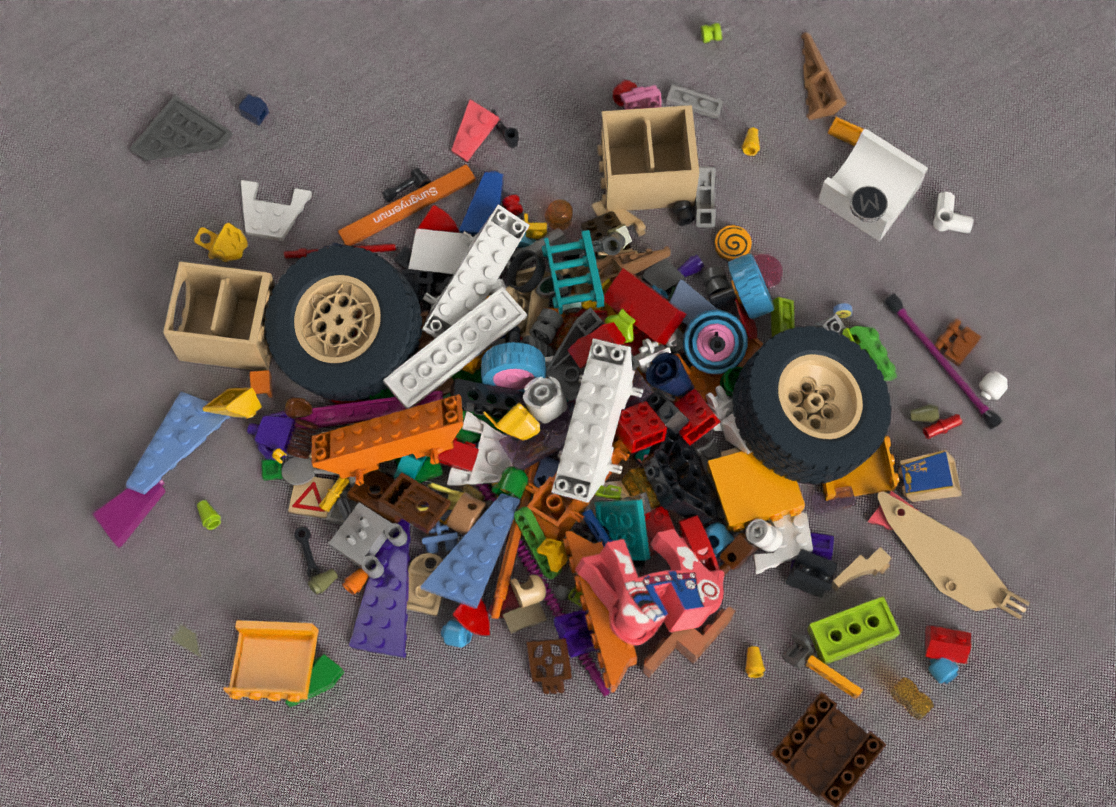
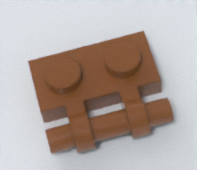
M956 318L947 325V330L943 335L938 336L934 346L938 351L944 347L947 351L943 356L959 367L982 337L967 326L961 331L958 327L962 322ZM952 335L956 337L953 343L948 340Z

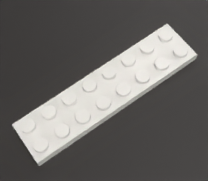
M501 287L383 380V383L406 409L412 408L527 318V314L510 294Z

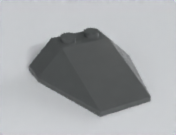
M591 307L576 319L546 369L547 376L558 380L569 402L577 399L581 385L579 378L582 379L580 375L584 374L585 367L579 368L568 352V349L579 338L587 336L604 324ZM631 354L632 370L634 371L641 364Z

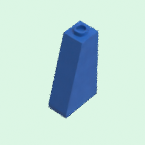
M496 171L484 173L460 226V233L465 231L471 234V236L477 235L497 205L501 206L504 184L503 173Z

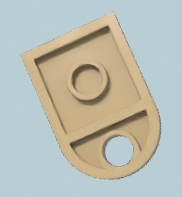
M432 553L421 554L411 562L408 569V610L438 616L442 597L420 588L443 561L438 555ZM429 559L436 561V566L432 569H428L425 566L426 561Z

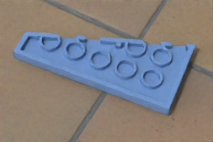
M180 392L129 477L126 487L141 494H146L162 479L161 477L165 473L173 470L182 458L185 459L206 440L210 433L220 428L221 424L232 416L204 412L202 408L209 402Z
M501 493L420 586L421 590L477 609L513 522L514 513L518 510L521 503L520 499Z

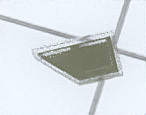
M179 622L168 639L196 657L201 658L197 632Z

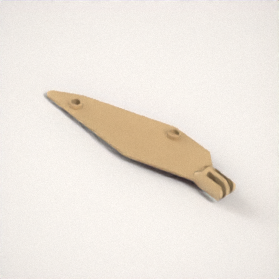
M885 492L878 493L877 497L887 522L940 592L974 611L999 607L1018 619L1022 618L1020 614L1007 608L1006 604L1024 613L1026 609L1011 601L1010 597L1027 606L1030 602L1006 588L969 539ZM898 509L905 511L904 516L897 514Z

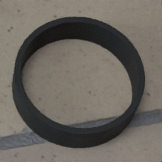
M530 250L519 253L509 265L507 271L508 284L521 293H528L535 289L544 276V259ZM535 257L536 268L534 274L526 284L517 287L516 276L520 266L528 258Z

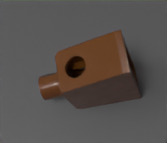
M746 533L739 534L719 556L723 560L718 565L719 570L724 571L725 576L731 569L733 571L739 569L759 547L748 541Z

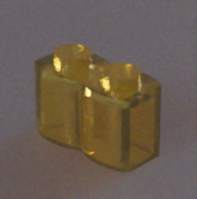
M903 677L890 691L892 697L898 703L905 705L908 713L918 720H921L934 707L932 700L923 692H919L916 684L906 677Z

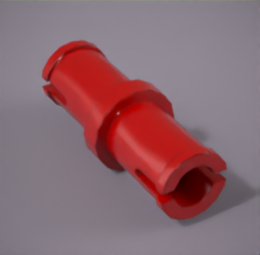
M957 413L944 420L939 419L937 423L923 428V435L926 439H930L938 434L948 433V430L962 425V419Z

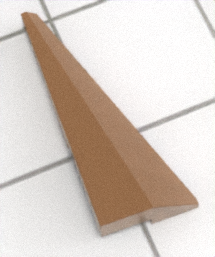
M805 32L801 38L804 40V49H802L803 55H805V63L803 64L805 89H807L808 93L806 104L809 107V113L807 118L813 120L834 115L847 103L811 35Z
M665 246L663 250L658 251L646 249V252L635 254V251L616 255H606L605 258L596 259L601 285L608 278L613 283L622 268L636 274L671 256V249ZM578 266L572 268L576 277L589 273L588 267ZM579 284L584 293H590V290H593L592 284Z

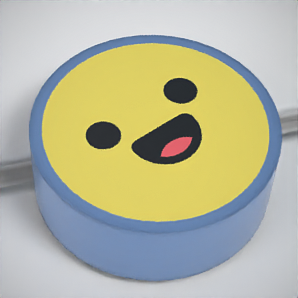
M845 303L838 304L833 308V314H837L840 319L848 318L853 314L852 306Z

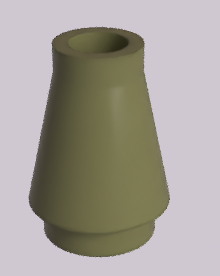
M929 404L910 410L911 421L934 423V421L939 420L938 406Z
M331 568L326 572L311 577V580L307 583L315 595L322 594L338 578V575Z

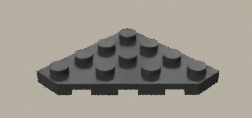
M174 95L130 147V151L144 161L220 149L232 137L233 133Z

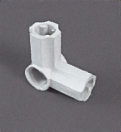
M951 192L939 193L936 215L933 221L934 228L938 231L949 229L970 233L973 218L953 213L955 196Z

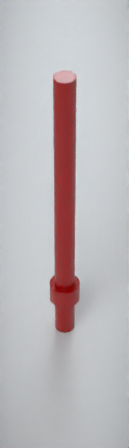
M396 244L354 246L373 253L396 251ZM299 248L297 251H284V259L307 257V254L318 251V249L307 250L306 248Z

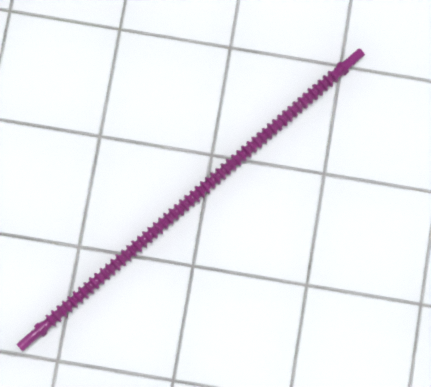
M476 484V487H480L479 491H482L481 495L485 496L484 500H492L494 503L497 498H494L495 493H491L492 489L488 488L489 484ZM520 540L517 553H519L518 557L522 558L521 562L525 563L524 567H527L526 571L530 572L529 575H537L542 579L543 574H539L540 569H536L537 564H533L534 560L530 559L532 556L528 555L529 551L525 550L526 546L522 545L523 541ZM542 579L546 588L544 601L548 602L547 606H550L549 610L553 611L552 615L556 617L565 615L566 613L562 612L563 608L559 607L560 603L556 602L557 598H554V593L551 594L552 589H548L549 584H545L546 579ZM590 653L579 655V660L583 661L582 665L586 666L585 670L589 671L591 680H594L603 697L608 696L610 691L605 687L604 681L601 678L602 674L595 667L596 663H592L593 658H589Z

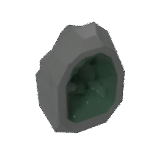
M556 273L557 280H563L561 273ZM551 275L544 278L537 286L536 293L541 298L552 299V297H555ZM568 287L559 288L560 296L569 292Z

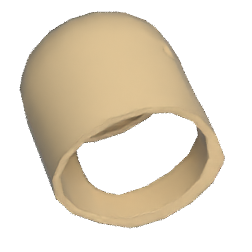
M529 575L528 581L520 585L517 578L510 580L521 608L539 603L545 598L546 588L539 576Z

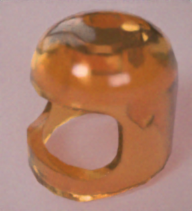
M556 199L548 205L544 216L548 226L554 230L557 228L564 230L571 225L573 208L569 202L563 199Z

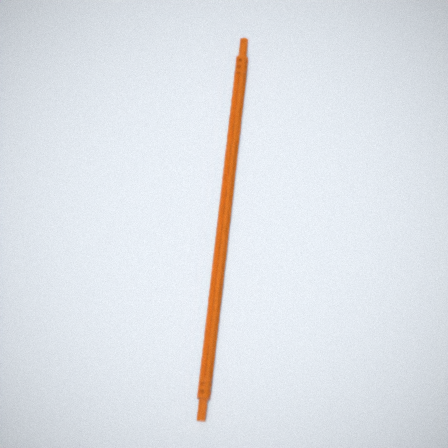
M573 286L570 295L575 294ZM576 312L568 313V314H566V315H567L568 318H570V317H572ZM569 320L562 337L557 339L555 347L557 350L572 327ZM541 427L540 432L533 436L525 468L528 483L530 482L531 484H534V477L545 440ZM526 489L520 499L521 503L518 510L529 505L531 492ZM515 518L511 525L493 597L495 599L491 614L493 619H499L502 603L506 599L522 533Z

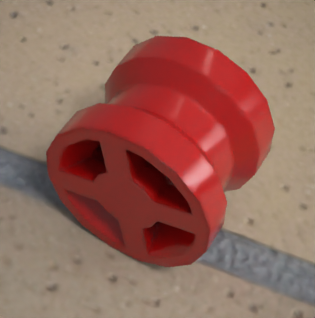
M510 195L502 200V205L506 210L515 216L523 212V207L519 204L520 198L518 195Z

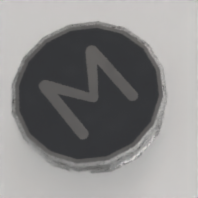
M875 186L858 188L850 199L852 214L863 222L878 221L884 216L888 208L886 194Z

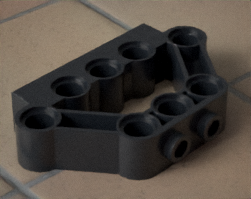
M667 427L665 440L652 445L648 456L642 460V467L659 503L664 509L672 510L686 519L698 515L704 526L716 517L717 512L715 508L721 503L693 445H689L683 437H680L679 433L675 434Z

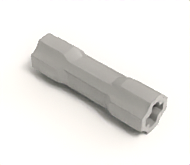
M559 228L544 237L548 238L550 246L567 243L564 233ZM544 238L514 252L511 256L512 260L525 250L533 251L541 256V246L545 245ZM535 257L528 258L519 269L530 264Z

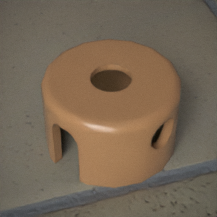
M465 492L453 508L447 527L465 536L485 513L486 503Z

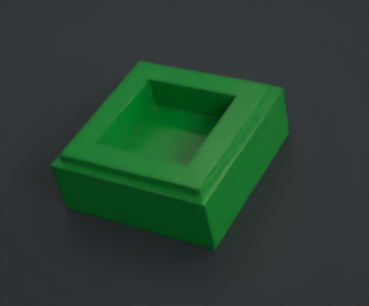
M262 460L263 480L283 479L282 464L276 460Z

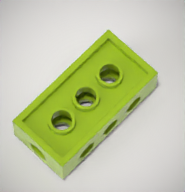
M884 596L813 622L807 627L820 661L826 665L895 639L900 634ZM867 621L874 622L876 627H870ZM849 628H854L857 634H852ZM830 635H836L839 641H833Z

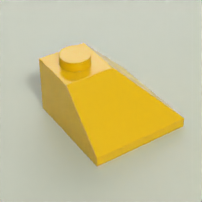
M248 387L229 388L202 409L204 412L232 417H245L248 419L255 416L256 411L262 406L253 388Z

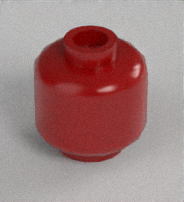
M630 80L620 82L612 92L614 102L624 107V101L621 100L620 94L638 88L637 85Z

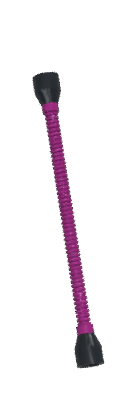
M896 294L888 297L884 301L885 306L909 325L908 327L918 336L924 346L929 349L941 366L946 369L947 373L957 382L963 392L970 397L969 399L979 409L989 429L993 430L1003 422L1001 417L996 412L990 410L987 405L985 406L976 394L972 392L973 390L961 379L962 377L958 375L927 336L922 333L916 323L913 322L904 309L900 298Z

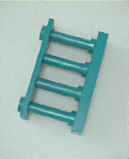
M582 231V238L579 241L550 246L548 238H544L545 245L541 247L543 257L547 256L555 297H552L554 309L558 308V312L561 315L563 314L562 305L589 300L595 301L597 308L604 307V295L590 231ZM574 249L584 250L585 256H582L580 259L553 263L552 253ZM578 266L588 267L589 273H586L584 276L557 280L555 273L557 270ZM583 283L592 284L593 290H590V293L563 298L560 296L559 288Z

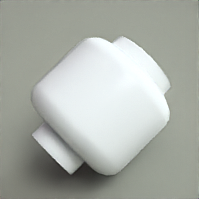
M996 371L994 373L989 372L979 383L980 394L987 400L991 398L998 400L1007 390L1008 385L1006 382L1008 380Z

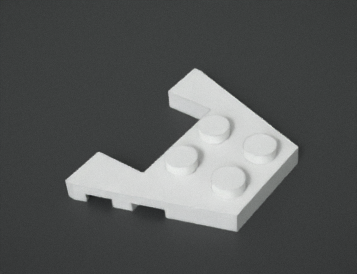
M241 180L246 234L283 241L295 223L296 217L304 209L307 200H310L312 196L311 191L295 189L291 205H283L255 200L259 186L258 183Z
M466 412L462 429L481 434L478 446L480 450L471 473L451 467L447 485L498 483L502 477V471L507 467L513 466L518 443L487 425V423L478 419L472 413Z
M801 512L796 516L785 515L782 516V519L773 522L768 520L770 525L781 531L783 536L782 543L773 553L754 555L756 574H760L768 568L777 567L785 561L796 559L800 549L813 551L807 513Z

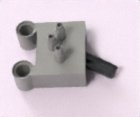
M339 497L336 500V504L344 523L328 544L336 552L361 567L370 578H378L383 574L384 567L375 557V554L387 538L394 546H402L407 541V534L399 524L387 521L360 502L352 511L347 498ZM396 532H400L399 536L393 538ZM376 564L373 570H369L371 565Z

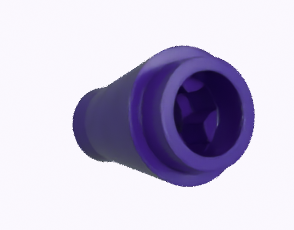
M696 254L695 256L691 255L677 270L683 276L688 277L701 272V269L705 266Z

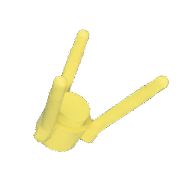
M435 483L427 485L429 488L449 494L448 500L451 501V506L447 510H453L460 497L465 493ZM418 507L417 509L425 511L428 507Z

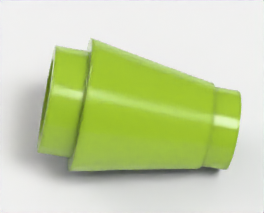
M207 500L200 501L197 504L203 527H206L208 530L217 528L221 524V516Z

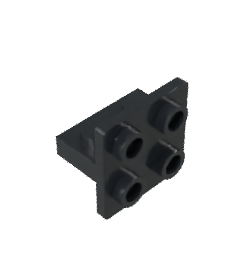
M800 549L787 577L786 584L816 597L823 598L825 591L830 592L833 585L832 576L837 568V562L805 549Z

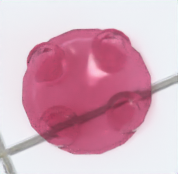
M768 254L754 256L767 288L778 285L783 276L781 263L775 257Z

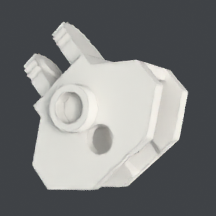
M718 386L715 388L717 396L715 397L712 393H708L706 398L709 407L718 419L722 421L733 414L734 405H732L733 397L727 396L724 389ZM721 422L712 429L714 431H723Z

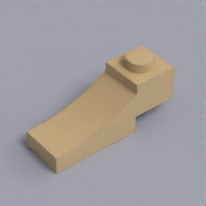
M881 547L867 560L860 555L832 582V588L837 591L847 582L866 574H873L874 576L879 572L883 574L890 567L888 563L892 558Z

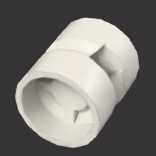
M755 519L746 529L748 541L766 552L777 550L782 543L783 536L781 531L765 520Z

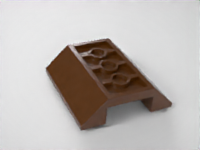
M821 691L771 753V756L787 774L816 798L832 807H838L887 744L871 731L866 733L836 708L838 704Z

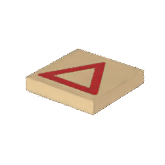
M314 477L308 483L294 485L288 512L326 519L328 512L321 509L318 505L328 493L327 490L333 487L335 481Z

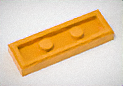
M813 655L805 664L808 668L854 699H857L863 689Z

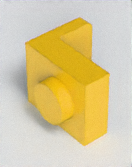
M524 213L523 221L530 225L525 237L533 239L544 238L547 235V223H528V213Z
M547 538L537 548L539 554L547 556L550 570L553 572H558L568 561L564 543L561 541Z

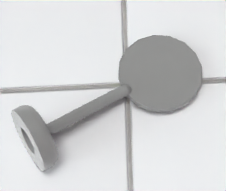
M293 457L285 462L282 467L284 480L292 485L308 483L314 478L315 474L339 475L326 470L316 469L312 466V459ZM349 477V483L353 487L356 477Z

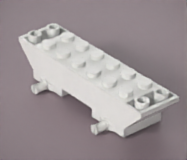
M497 205L477 235L472 237L464 231L460 238L468 242L469 246L454 275L440 296L434 298L426 292L423 297L432 306L422 330L436 339L481 304L488 296L504 267L509 268L511 263L509 259L530 225L500 205Z
M593 339L584 374L580 375L582 379L579 378L581 385L564 448L559 451L562 455L558 454V458L561 459L551 493L589 503L601 485L604 486L606 476L610 471L618 474L621 473L620 470L615 468L622 470V466L612 464L611 458L614 450L611 446L621 409H625L630 395L641 397L642 394L640 393H643V389L635 388L632 384L635 371L632 370L630 347Z

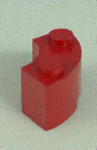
M614 322L606 323L587 336L579 338L568 349V352L581 369L586 367L593 339L622 345L627 340Z

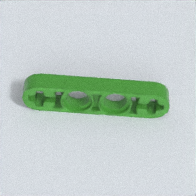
M528 507L520 508L514 513L515 521L543 574L547 578L553 579L561 573V569L558 572L551 571L547 556L537 552V548L545 541L546 537L532 511Z

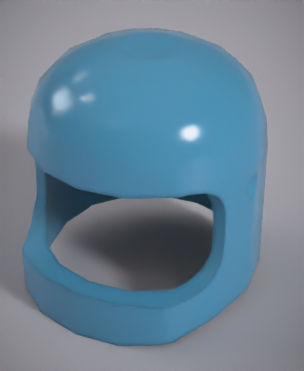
M713 523L705 528L717 559L731 544L734 537L722 523Z

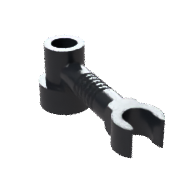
M491 109L492 113L497 116L496 111ZM499 120L495 126L504 135L510 148L517 147L519 140L518 130L513 127L506 128Z
M415 168L410 173L411 178L394 188L384 190L382 192L383 198L386 202H390L397 194L413 184L419 189L431 183V180L419 168Z
M299 527L295 531V538L301 542L308 566L307 574L311 578L310 570L316 568L318 574H320V569L316 566L309 545L311 532L306 527ZM301 531L306 533L303 538L299 537Z

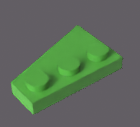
M854 326L849 329L852 335L856 334L860 339L861 343H859V346H861V349L869 353L870 359L875 361L878 370L880 369L884 376L883 380L892 381L897 378L896 368L887 356V349L882 345L878 331L873 327Z

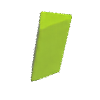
M782 297L772 300L774 310L771 312L772 337L782 331L795 327L793 300Z

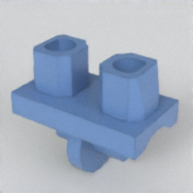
M438 521L436 526L429 532V534L435 532L437 534L422 537V542L425 544L428 553L439 552L437 542L445 541L446 551L453 550L457 545L456 538H458V533L456 531L441 533V531L449 530L447 524L440 526Z

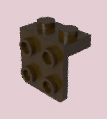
M610 211L583 222L581 229L583 231L589 230L591 240L596 241L603 239L604 236H608L607 231L622 223L615 212ZM630 243L623 250L631 249ZM594 252V254H595V259H598V257H597V253H598V252Z

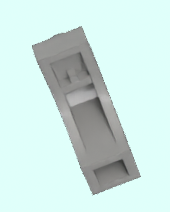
M699 166V179L695 199L696 227H715V167Z

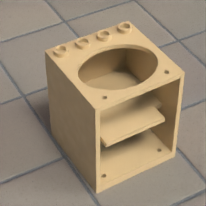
M692 105L602 111L601 145H598V156H602V161H599V171L603 172L604 177L600 178L601 189H605V194H602V204L606 205L607 210L625 209L629 211L672 208L681 201H689L690 205L694 206L699 179V164Z
M179 262L163 332L179 361L255 371L269 370L272 354L266 339L265 321L267 319L265 315L266 309L269 308L267 305L269 298L273 295L272 291L275 287L271 273ZM185 280L186 304L182 310L183 321L178 331H173L177 296Z

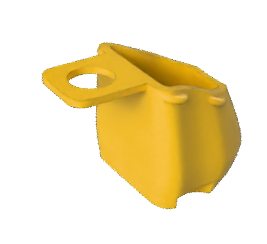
M226 223L218 235L201 227L194 238V242L197 245L209 250L208 257L210 259L218 258L223 262L241 259L243 250L248 247V242L243 232L230 223ZM203 233L208 234L211 238L207 244L202 243L200 240V235Z
M520 403L515 405L498 423L487 412H483L496 428L522 441L540 432V423Z

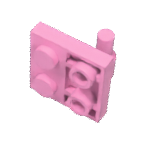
M656 85L645 88L642 86L634 88L630 92L620 94L621 100L624 101V110L661 107V93Z

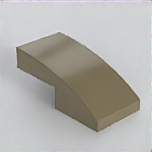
M540 602L503 614L510 634L547 621Z

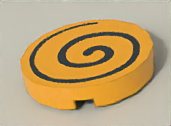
M732 225L722 228L717 233L714 245L716 252L721 258L731 261L748 254L752 241L751 236L745 229Z

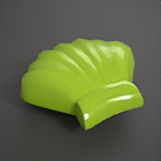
M621 309L619 314L606 318L605 324L614 322L627 340L625 343L633 342V324L636 320L630 317L624 309Z

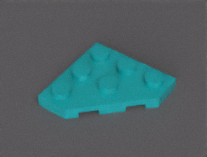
M642 499L595 501L597 520L602 526L607 528L610 532L609 536L614 541L624 539L631 560L651 559Z

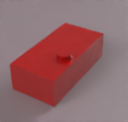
M622 268L604 294L605 303L618 313L621 309H624L630 317L636 320L634 323L636 327L662 345H666L687 315L634 273Z

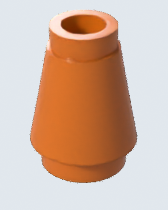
M359 568L344 579L343 587L350 594L355 595L356 592H360L369 576L362 568Z

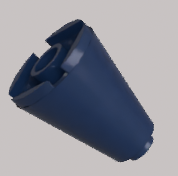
M669 352L656 356L651 361L653 364L650 369L647 368L646 379L652 387L681 399L694 389V385L681 360Z

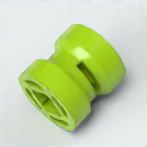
M719 22L713 23L711 26L707 24L701 25L703 43H708L710 40H722Z

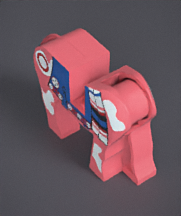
M675 529L658 532L651 542L652 548L667 561L671 571L656 572L639 578L624 539L606 543L600 554L582 558L576 567L578 575L582 576L590 584L593 592L607 607L610 628L613 633L629 644L641 645L654 635L663 621L669 632L700 627L708 616L715 612L722 603L724 571H709L688 547L684 538L679 537Z

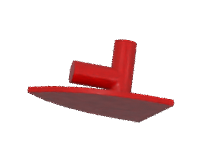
M434 204L417 228L459 233V229L452 217Z
M735 299L741 318L739 321L746 329L750 339L754 340L757 338L756 323L753 319L749 318L745 308L739 303L738 299Z
M480 599L477 609L460 603L452 613L454 619H457L471 633L480 636L490 635L489 617L482 599Z

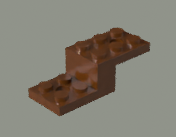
M379 470L370 471L363 475V485L355 483L347 493L348 498L356 503L360 502L387 521L398 524L403 519L427 534L451 506V501L404 473H401L394 480ZM373 488L380 489V492L377 494H373L370 492V490ZM420 505H426L428 509L425 511H420L419 509H417V507Z

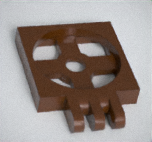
M566 638L526 642L532 682H542L544 694H549L550 692L551 694H556L557 690L559 694L564 693L563 680L572 678ZM552 644L557 645L561 649V655L555 656L552 653ZM542 645L543 655L535 657L537 648ZM546 657H551V664L546 662ZM556 664H563L564 670L560 675L555 676L554 666ZM537 665H542L546 669V675L538 669Z

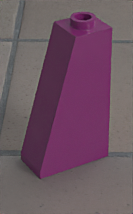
M162 479L146 494H141L127 488L92 513L118 548L123 546L166 492L162 487L165 484Z

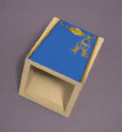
M946 450L900 461L899 474L901 479H904L905 484L902 486L903 494L911 502L962 496L955 459Z

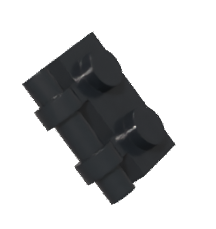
M402 269L401 274L412 286L418 301L424 302L423 309L430 310L431 304L425 301L423 297L426 292L432 296V289L435 286L434 272L427 271L426 278H421L422 271ZM421 285H425L424 295H420Z

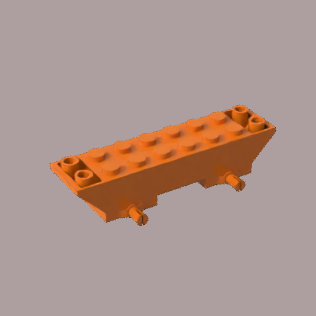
M458 394L312 436V466L339 474L341 479L356 477L355 483L363 485V475L379 469V463L414 454L416 458L430 456V463L435 464L436 462L438 464V454L454 448L453 439L463 426L461 395Z
M615 433L611 446L614 448L611 458L612 464L618 465L622 459L626 461L630 454L627 453L629 450ZM610 471V472L608 473V475L606 476L605 482H606V480L609 478V476L612 474L611 471ZM556 474L553 478L549 477L539 488L529 482L525 489L534 495L527 507L534 514L546 539L562 541L566 536L565 532L569 531L576 521L578 523L582 522L581 520H583L584 516L581 514L589 503L551 493Z
M566 531V538L563 539L566 555L570 554L571 556L568 557L569 566L572 574L576 573L574 582L577 592L582 593L580 595V603L583 612L587 611L588 613L585 615L588 630H593L591 639L594 650H599V653H597L599 667L605 670L603 673L605 687L610 688L611 693H613L618 688L628 667L637 665V655L634 645L625 642L613 633L610 628L607 607L593 592L590 584L582 576L578 575L576 567L582 558L601 553L604 548L602 542L594 544L571 531Z

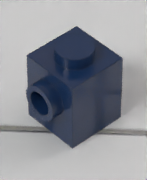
M250 94L241 100L238 107L242 117L258 126L261 125L269 114L267 104L260 97H254Z

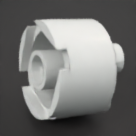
M548 376L549 378L537 377L531 380L525 386V393L523 395V400L529 412L536 420L544 424L549 423L567 410L566 397L557 379Z

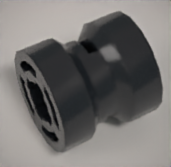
M689 201L678 202L672 207L674 214L677 215L676 220L679 226L688 225L695 220V215L690 210L691 205Z

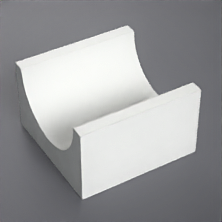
M865 128L840 170L832 179L827 177L824 181L818 202L880 241L920 188L928 168ZM869 186L881 190L887 199L885 212L873 219L859 216L852 207V197L858 189Z

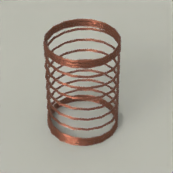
M302 419L295 420L298 425L318 430L319 426L317 424ZM299 427L296 428V429H301V430H303V431H306V430H307V429H303V428H299ZM298 431L295 432V433H300V434H302V435H305V434H306V433H302V432H298ZM293 434L294 437H298V438H301V439H304V438H305V437L296 436L295 434ZM293 439V441H297V442H300V443L304 442V441H300V440H295V439ZM291 447L292 449H286V452L290 455L309 459L308 454L310 452L297 450V448Z

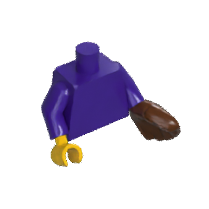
M290 398L286 402L283 411L263 416L260 425L250 423L247 433L256 436L255 443L258 446V450L266 459L276 460L282 464L283 461L280 458L285 459L287 455L286 449L289 448L288 444H290L289 440L292 439L290 436L293 437V428L296 429L294 426L296 423L292 418L311 415L313 413L312 406L304 398Z

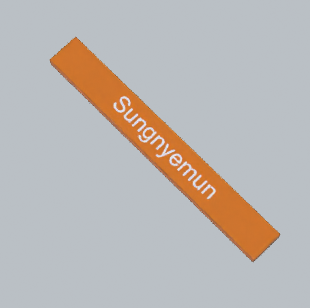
M466 164L338 230V234L345 246H352L475 182L476 178Z

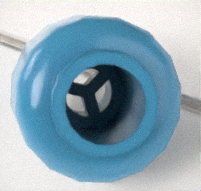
M456 620L448 621L441 629V636L446 645L463 648L471 641L472 633Z
M932 658L929 660L931 665L928 671L938 683L948 684L959 675L957 673L959 667L955 662L946 658Z

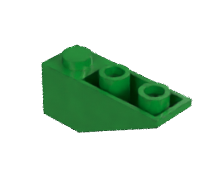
M324 654L321 658L317 657L313 662L307 700L333 688L345 673L343 668ZM300 699L299 702L286 700L285 703L291 708L306 700Z

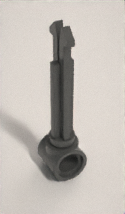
M613 232L609 236H604L603 239L592 241L594 252L600 251L608 255H616L624 247L625 238L622 234ZM610 240H614L618 247H613L610 244ZM574 249L552 253V255L560 254L562 257L584 254L585 252L584 250Z

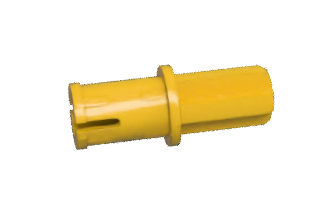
M339 477L333 487L327 490L328 493L318 506L329 513L336 500L340 497V494L348 485L349 480Z

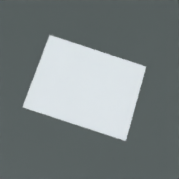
M416 229L408 269L454 274L468 250L469 243L460 238L462 233Z

